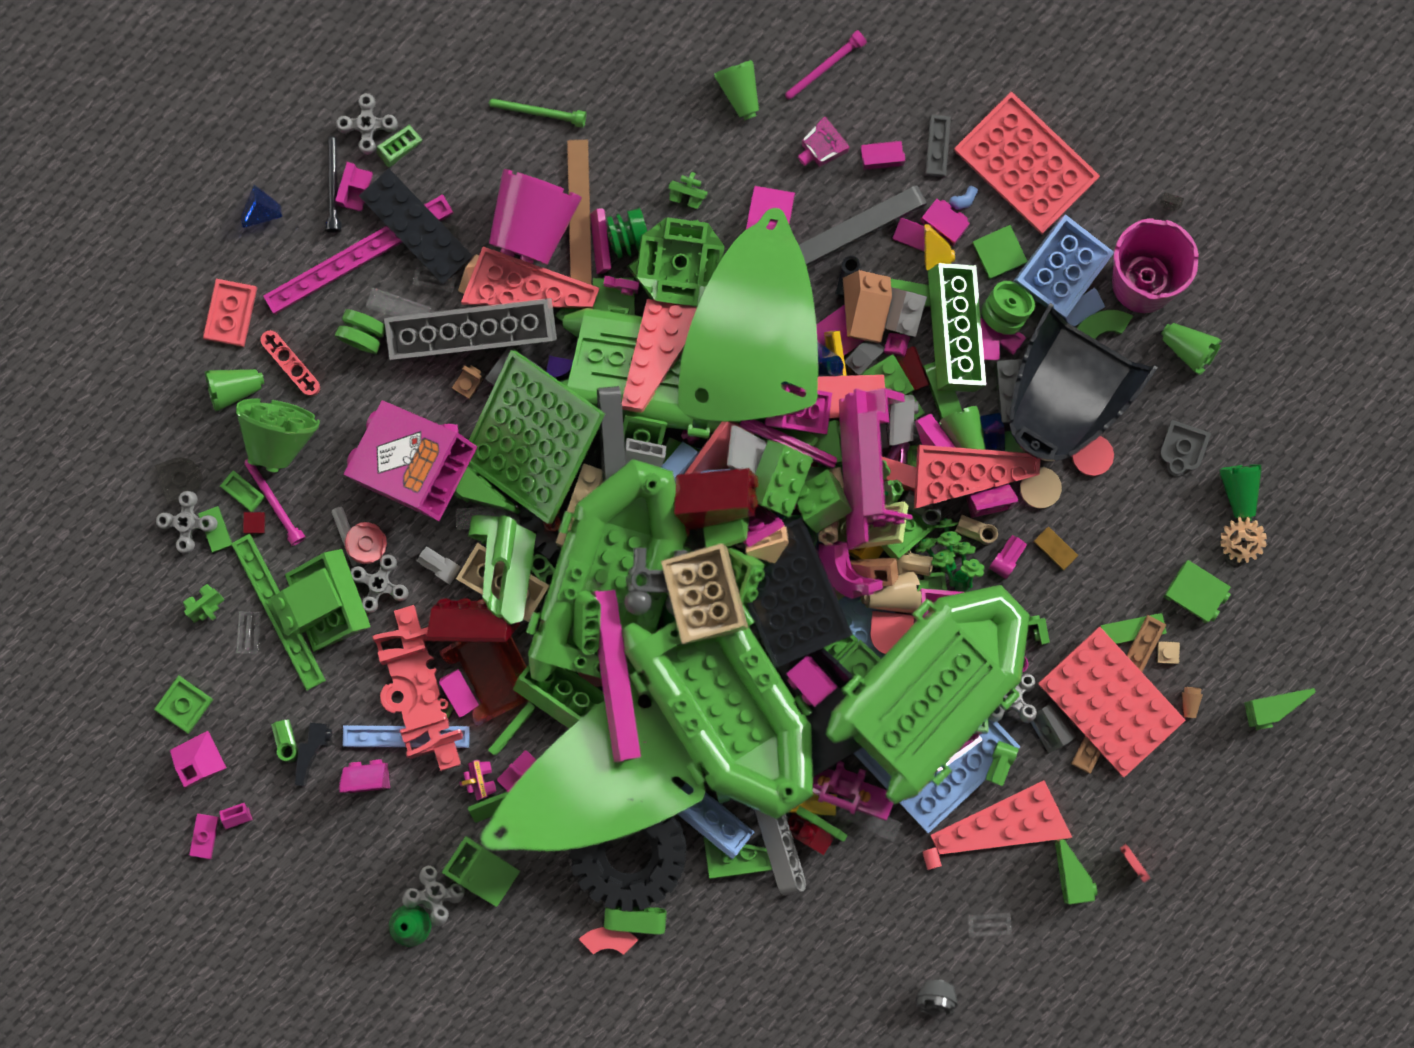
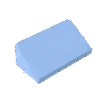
M1096 288L1082 295L1066 318L1062 317L1067 323L1075 327L1087 317L1105 307Z

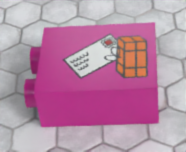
M382 400L378 409L369 416L366 423L367 430L358 447L349 454L344 475L373 492L440 521L477 446L455 431Z

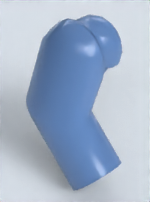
M969 186L965 195L953 196L949 202L951 207L958 210L971 206L978 189Z

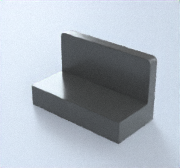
M1055 702L1037 711L1035 719L1031 722L1048 753L1055 751L1076 738V735Z

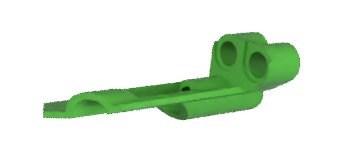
M474 515L471 517L468 537L486 544L483 600L496 617L503 618L509 625L521 622L524 617L536 534L518 525L514 519L508 516ZM498 561H502L505 564L500 596L497 599L491 592L494 566Z

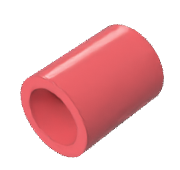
M937 848L922 851L927 870L942 866Z

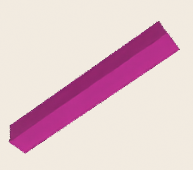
M616 590L594 591L591 594L601 604L600 641L597 650L613 759L614 762L641 757Z

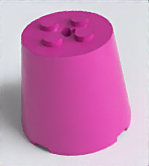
M504 169L489 244L500 248V252L514 257L516 254L521 256V260L533 264L536 261L547 265L582 197L573 192H570L569 195L563 193L564 189L519 172L514 175L512 174L513 171Z
M1154 218L1138 221L1122 233L1114 252L1112 287L1116 298L1123 306L1134 312L1151 313L1164 307L1192 283L1198 270L1199 255L1196 244L1189 233L1174 222L1154 220Z

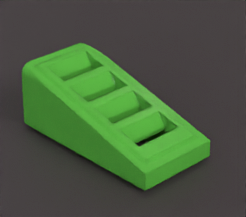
M408 125L377 146L376 153L387 167H390L420 144L422 139ZM408 134L413 141L409 142L404 135ZM399 139L403 141L406 145L405 147L400 144ZM394 144L399 151L396 152L392 145Z

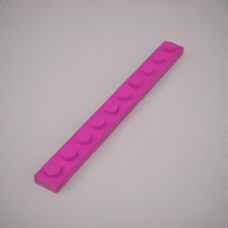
M443 194L425 204L439 221L454 214ZM386 226L265 294L264 298L275 315L401 244L402 241Z

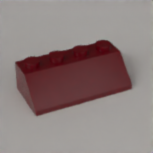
M444 598L440 599L431 609L427 641L506 642L519 627L520 622L509 625L503 618L496 617L488 609L483 599L478 601H470V599L453 601Z

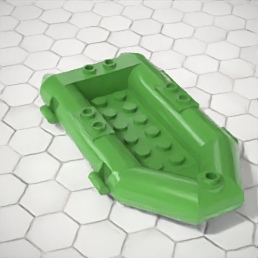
M609 305L608 311L585 308L564 316L563 328L578 338L569 379L561 381V383L595 407H597V388L619 386L621 401L623 399L643 316L629 315L630 308ZM683 352L674 366L670 368L666 378L660 383L654 396L642 413L622 410L623 420L625 414L667 422L666 428L688 430L689 436L708 439L709 435L713 434L722 422L688 416L679 408L678 389ZM784 381V382L781 383V384L791 385V383L786 382V381ZM698 388L695 391V398L700 403H706L709 399V394L704 388ZM766 417L757 418L754 420L764 423Z
M632 459L576 504L574 513L565 511L559 532L567 535L541 614L532 612L526 633L534 635L528 652L532 679L543 682L558 666L601 678L598 652L586 655L573 642L574 600L581 591L592 593L594 591L616 590L622 636L623 629L632 623L637 624L651 634L657 632L669 593L648 592L652 602L650 609L643 615H633L625 607L624 601L629 592L625 580L628 570L633 567V548L647 549L646 568L648 570H663L661 561L674 558V550H687V554L691 551V548L685 546L687 541L686 528L674 514L676 484L673 471ZM572 517H574L571 530H568ZM637 575L635 578L638 586L642 584L640 575ZM539 618H541V622H540L538 631H535V630H536V627H537V624H538V621H539ZM625 654L629 682H631L630 675L636 672V669Z
M1002 585L941 597L933 604L926 599L912 614L917 619L916 623L863 679L856 674L842 689L848 696L832 712L826 735L834 743L853 737L891 776L886 797L894 804L918 796L930 781L938 787L952 771L946 765L949 760L999 705L1007 711L1020 696V693L1015 688L1022 680L1030 614ZM928 610L929 613L922 618L923 614ZM859 684V688L852 694L851 692ZM1008 692H1011V694L1003 701V697ZM940 767L943 768V769L934 777V773H935Z
M743 604L747 625L750 626L755 622ZM677 621L672 622L655 634H651L635 623L623 629L625 654L636 669V672L631 674L630 678L640 694L646 690L650 691L694 761L687 768L698 785L706 780L712 790L776 819L813 796L811 724L806 718L812 711L801 697V694L793 698L749 627L746 630L729 635L685 644L682 643ZM639 673L643 674L649 684L648 686H645L638 675ZM796 701L797 705L799 706V708H800L801 711L803 712L802 715L800 714V712L798 711V709L796 708V706H795V704H794L793 702ZM696 764H700L707 776H702Z

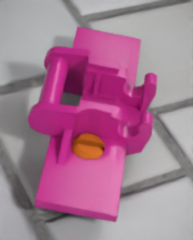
M839 762L835 771L828 769L812 779L813 794L819 796L818 802H827L848 810L853 815L858 810L887 821L893 803L886 797L887 790L864 782L865 770L860 769L859 773L856 774L845 770V763ZM832 792L842 797L854 800V802L851 803L838 797L829 795L827 793Z

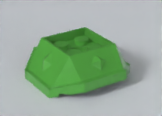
M666 217L641 235L636 278L655 301L698 306L709 280L723 258L725 246L709 223ZM678 256H682L685 260L684 265L680 268L675 265V259Z

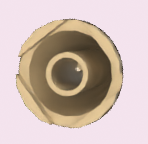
M914 572L898 575L899 578L893 586H882V589L874 591L873 595L860 596L862 604L872 609L913 614L921 605L922 597L921 591L917 592L916 585H920L917 575Z

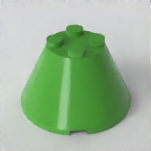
M246 399L238 402L236 413L248 456V463L264 466L270 472H278L279 468H287L319 428L320 421L314 419L315 415L293 404L272 400L271 404L260 403L261 399Z

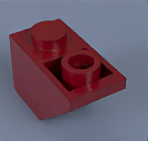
M795 813L788 820L792 837L822 855L826 853L834 836Z

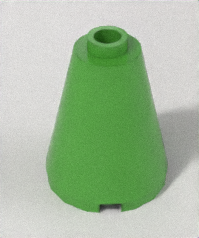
M753 61L743 62L740 65L716 72L714 74L715 79L738 116H744L745 120L755 117V112L759 111Z
M1176 323L1168 324L1162 332L1164 336L1163 341L1198 375L1204 373L1205 369H1203V366L1212 363L1221 347L1219 343L1222 340L1218 337Z
M256 369L205 371L206 383H208V391L215 411H219L261 390V385H264L263 375L258 373Z
M977 406L964 408V411L959 413L956 411L940 420V427L956 448L985 450L980 414Z

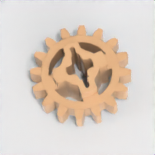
M1239 517L1238 523L1231 520V527L1224 526L1226 533H1221V539H1223L1220 541L1221 547H1225L1223 549L1224 554L1230 553L1229 558L1231 560L1237 557V561L1240 563L1242 558H1245L1246 563H1248L1249 557L1256 560V553L1263 554L1261 547H1266V541L1264 540L1267 537L1266 533H1262L1264 531L1263 526L1257 527L1258 522L1256 520L1250 523V518L1247 517L1245 522H1242L1241 517ZM1241 538H1245L1246 542H1242Z

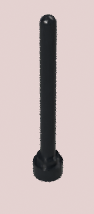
M330 136L328 138L329 218L325 222V231L337 233L342 231V223L337 217V203L335 201L337 197V139L335 136Z

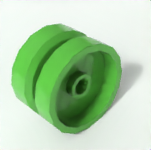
M1002 281L994 287L982 305L981 313L985 322L992 329L1002 334L1012 335L1019 332L1032 314L1035 302L1029 291L1020 284L1012 281Z
M345 309L342 320L348 326H338L334 336L352 347L371 354H377L381 344L374 337H384L386 333L385 324L366 314Z

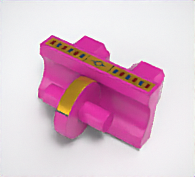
M479 760L468 763L469 771L463 773L465 781L459 782L460 786H467L468 793L475 792L476 800L488 797L487 795L496 792L494 781L484 783L483 779L484 774L492 773L490 762H479Z

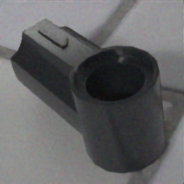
M848 256L843 260L835 295L844 297L843 278L858 270L861 271V264L857 257ZM855 262L857 268L854 271H848L846 269L848 263Z

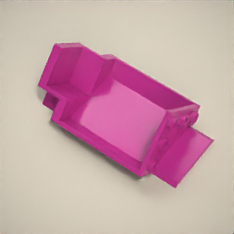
M855 388L853 392L845 395V398L838 400L844 493L852 512L845 515L848 550L868 542L867 525L873 524V527H884L889 522H892L893 525L904 524V520L912 519L910 514L887 510L884 506L879 424L889 422L888 405L905 402L903 393L886 388L870 391Z

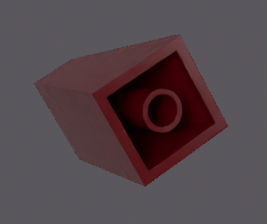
M750 468L676 475L674 514L688 530L754 516L755 508L758 504L755 495V488L758 487L757 475Z

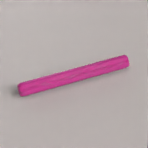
M757 420L740 421V427L768 440L785 444L812 457L814 461L829 468H833L837 462L835 456L770 426H765V424Z

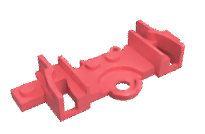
M414 605L395 610L394 614L399 630L372 636L373 641L376 642L378 647L379 662L382 665H388L393 680L392 684H386L380 694L381 704L391 713L402 712L406 728L399 731L403 742L406 744L408 751L406 755L408 758L412 759L435 751L440 771L460 766L461 761L454 741L463 738L462 731L459 729L442 735L440 733L441 730L449 728L450 725L447 714L442 712V710L448 709L449 702L446 699L439 700L441 693L435 676L437 669H428L427 663L430 660H434L429 655L426 646L428 627L421 629ZM401 638L404 649L383 650L381 642ZM396 691L403 693L404 698L400 703H394L391 699L392 694ZM428 732L430 741L412 750L410 741Z

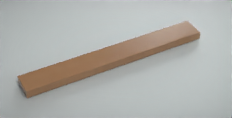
M567 140L569 194L573 192L582 197L569 223L571 278L592 285L588 140Z
M1146 615L1126 655L1141 672H1143L1166 627V624L1149 615ZM1085 736L1071 764L1090 774L1101 753Z

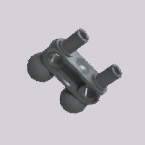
M633 548V567L628 570L625 580L629 591L624 601L625 607L631 614L637 616L643 615L650 609L652 602L648 592L669 593L664 570H648L646 568V548ZM674 550V557L687 554V550ZM637 575H640L642 578L640 586L635 582ZM669 594L665 602L666 609L672 616H675Z

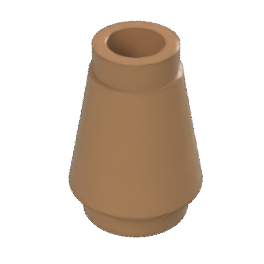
M1184 687V692H1182L1184 717L1196 718L1203 696L1201 688Z

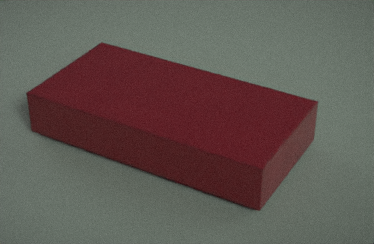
M915 346L908 348L905 356H896L898 363L915 389L913 392L930 385Z

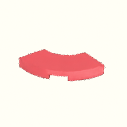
M604 927L593 929L579 938L593 954L599 950L610 948L624 955L639 940L630 932L608 930Z

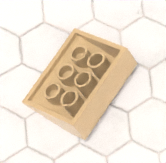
M723 543L661 561L683 644L729 635L748 629L728 549Z

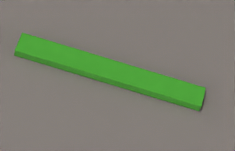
M251 534L233 542L232 546L306 690L308 691L322 684L326 679L302 633L291 636L286 635L271 601V598L278 594L280 590Z

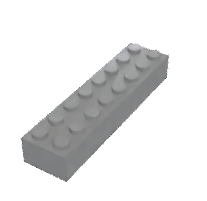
M552 298L384 318L390 360L548 342L557 339Z

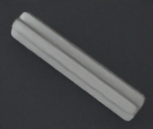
M337 507L332 510V515L345 546V538L351 528L344 509ZM348 555L352 566H358V565L362 564V563H359V562L354 561V560Z

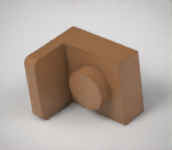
M464 365L463 371L452 389L470 400L483 378L480 375V370L472 365L469 368Z

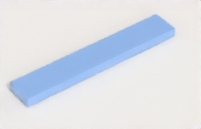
M343 726V747H406L399 731L406 727ZM449 726V728L440 731L442 735L460 729L463 733V738L454 741L456 748H469V726ZM424 733L422 736L410 741L411 747H421L429 742V733Z

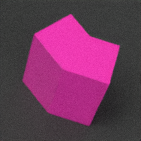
M245 803L219 811L221 822L225 829H230L253 820L250 810Z

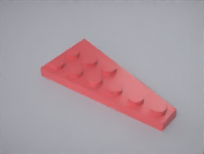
M483 247L461 305H496L552 298L553 308L593 309L600 288Z
M647 299L622 399V410L639 413L644 411L654 396L656 389L664 381L666 374L682 354L697 307Z
M918 445L914 508L1040 475V459L1028 453Z
M1044 780L930 835L939 854L1072 838Z

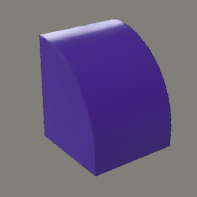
M549 356L546 372L555 379L561 380L570 374L573 360Z

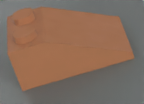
M858 270L843 278L847 337L880 343L882 342L892 299L891 278Z

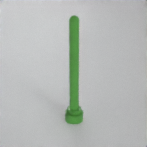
M497 99L489 101L491 107L571 121V124L584 128L586 111L578 110L577 112L568 113Z

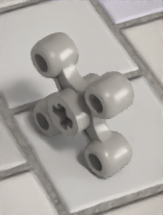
M365 93L359 97L358 102L362 112L358 118L351 119L347 116H341L337 119L336 126L341 133L345 134L352 130L361 132L362 139L359 142V149L363 154L370 155L376 149L372 138L373 134L380 129L386 132H394L398 127V122L393 115H386L383 118L374 117L372 111L375 107V99L372 95ZM367 121L368 123L370 122L371 125L367 127L366 125L364 126L363 123ZM388 122H393L392 125H387ZM343 123H348L347 126L342 127ZM366 144H370L369 148H364Z
M184 491L180 494L179 503L182 509L178 515L173 516L170 513H161L156 518L158 527L162 529L175 527L180 532V537L176 542V548L180 553H190L193 551L195 543L192 540V533L197 528L205 532H212L218 525L216 518L206 515L198 518L194 514L193 509L198 499L196 494L191 491Z
M392 555L382 556L380 559V570L376 574H368L365 569L359 566L352 568L350 571L355 583H365L369 587L368 596L362 600L366 613H374L378 609V598L382 594L388 593L396 601H404L408 597L409 592L404 585H394L389 581L390 572L397 566V560ZM387 560L392 561L390 566L385 565ZM356 572H361L359 578H355ZM377 579L384 581L380 589L377 586L374 587L377 584ZM398 590H403L402 596H397ZM370 601L373 602V606L371 608H367V603Z
M1031 674L1022 675L1021 682L1015 688L1020 693V696L1007 709L1016 710L1021 721L1025 723L1032 722L1037 713L1034 706L1024 703L1022 695L1025 692L1032 691L1035 686V678ZM1008 692L1003 697V701L1011 694V692ZM1000 705L995 710L998 714L992 713L988 717L990 721L998 722L1003 717L1005 710Z
M425 866L419 874V880L425 885V889L423 891L413 888L408 889L404 893L402 901L408 908H414L418 904L423 903L426 908L431 909V922L436 926H442L448 918V911L442 906V903L446 900L452 903L460 902L465 894V890L460 884H453L449 888H444L442 884L436 882V869L432 866Z

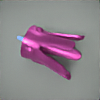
M904 442L892 445V450L886 458L898 461L900 458V462L905 464L906 453L909 450L910 444Z

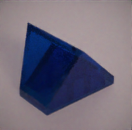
M255 185L252 187L241 215L243 228L283 217L281 205Z

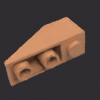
M896 558L850 560L853 569L860 576L882 580V586H893L899 578Z

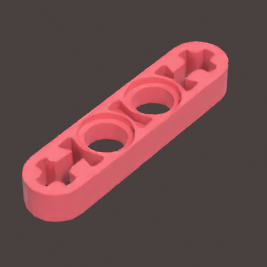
M271 330L264 332L261 336V343L305 395L310 397L317 395L320 391V384L276 332ZM268 336L271 338L275 336L274 342L280 347L275 350L270 343L266 345L268 342L266 338ZM284 350L288 351L290 354L289 359L280 361L278 358L279 353ZM295 366H301L303 369L299 377L292 375L291 371ZM306 377L311 384L315 382L313 386L315 389L313 391H306L307 385L301 380Z

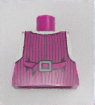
M824 117L803 139L802 146L806 150L798 156V159L804 166L814 160L821 167L849 152V145L829 120Z

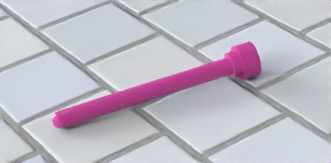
M856 30L850 35L851 38L846 45L785 93V97L792 99L852 49L863 47L867 43L864 36Z
M246 459L245 466L286 528L289 543L291 546L299 544L306 536L302 530L294 527L257 467L249 464L248 459Z

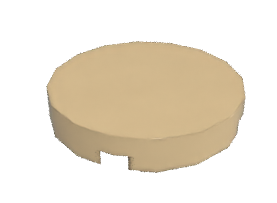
M1040 467V475L1023 479L1020 483L1022 499L1033 508L1045 509L1052 506L1059 499L1062 492L1061 481L1058 475L1045 467Z

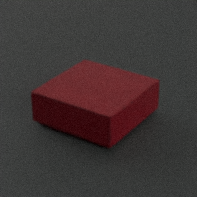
M244 512L243 533L265 534L266 513Z

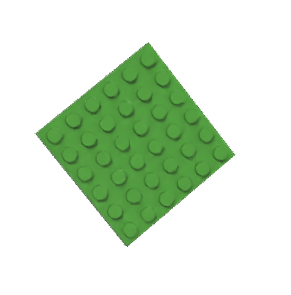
M510 351L469 438V441L476 445L477 449L468 465L544 522L552 524L605 413L517 351Z

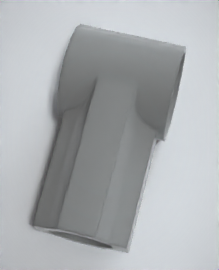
M427 546L417 560L422 566L434 572L438 578L449 585L462 568Z

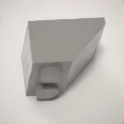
M891 287L892 299L885 329L916 337L927 297Z
M904 395L905 402L888 405L889 422L887 423V437L889 445L913 441V434H917L914 414H918V401H915L913 395Z

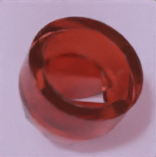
M558 516L555 517V528H553L554 521L552 524H547L543 521L544 527L552 532L557 531L561 526V520Z

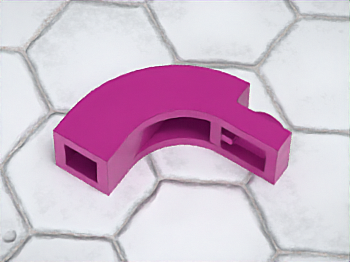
M838 540L833 545H825L823 542L818 544L821 561L832 586L839 593L853 599L862 595H873L874 591L882 589V580L862 577L853 569L849 560L847 542Z

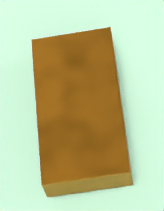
M1049 526L1033 541L1063 571L1078 556Z

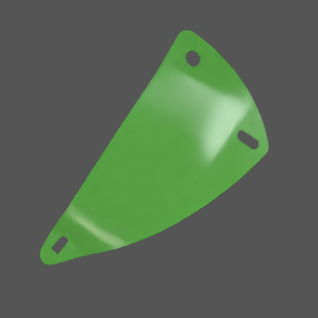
M772 208L766 211L755 225L745 230L733 242L715 269L700 299L686 338L679 375L678 405L681 411L688 416L713 421L750 420L792 413L810 407L817 401L818 347L812 289L801 249L791 231L784 212L779 208ZM770 219L778 220L773 230L766 228ZM786 381L803 388L806 391V396L799 397L783 390L781 383ZM698 388L707 390L709 399L706 403H700L696 400L695 391Z
M641 675L640 678L642 679L643 683L645 684V686H648L649 684L643 675ZM631 681L630 689L641 757L614 762L604 700L564 733L520 778L504 798L493 819L483 831L482 842L490 849L563 850L605 842L649 827L700 802L705 796L704 781L698 785L688 770L687 766L694 761L650 691L646 690L640 694L633 681ZM643 694H647L653 699L652 706L646 709L638 705V698ZM698 763V764H696V766H697L698 770L700 771V773L702 774L701 766H700V764ZM679 776L693 787L694 792L686 794L671 781L672 777ZM501 826H504L507 829V834L498 840L494 833Z

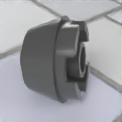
M939 979L925 981L915 998L917 1001L916 1007H921V1012L936 1016V1013H946V1017L953 1016L955 1008L958 1006L954 986Z

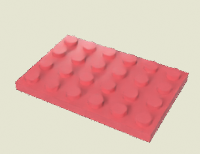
M1012 92L954 148V151L1042 235L1100 177L1097 172Z
M1098 627L1037 683L1122 777L1131 772L1186 721L1101 627Z

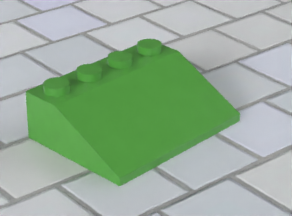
M342 549L322 553L285 574L288 584L291 586L311 574L326 568L342 603L339 609L306 631L313 652L354 636L371 627Z

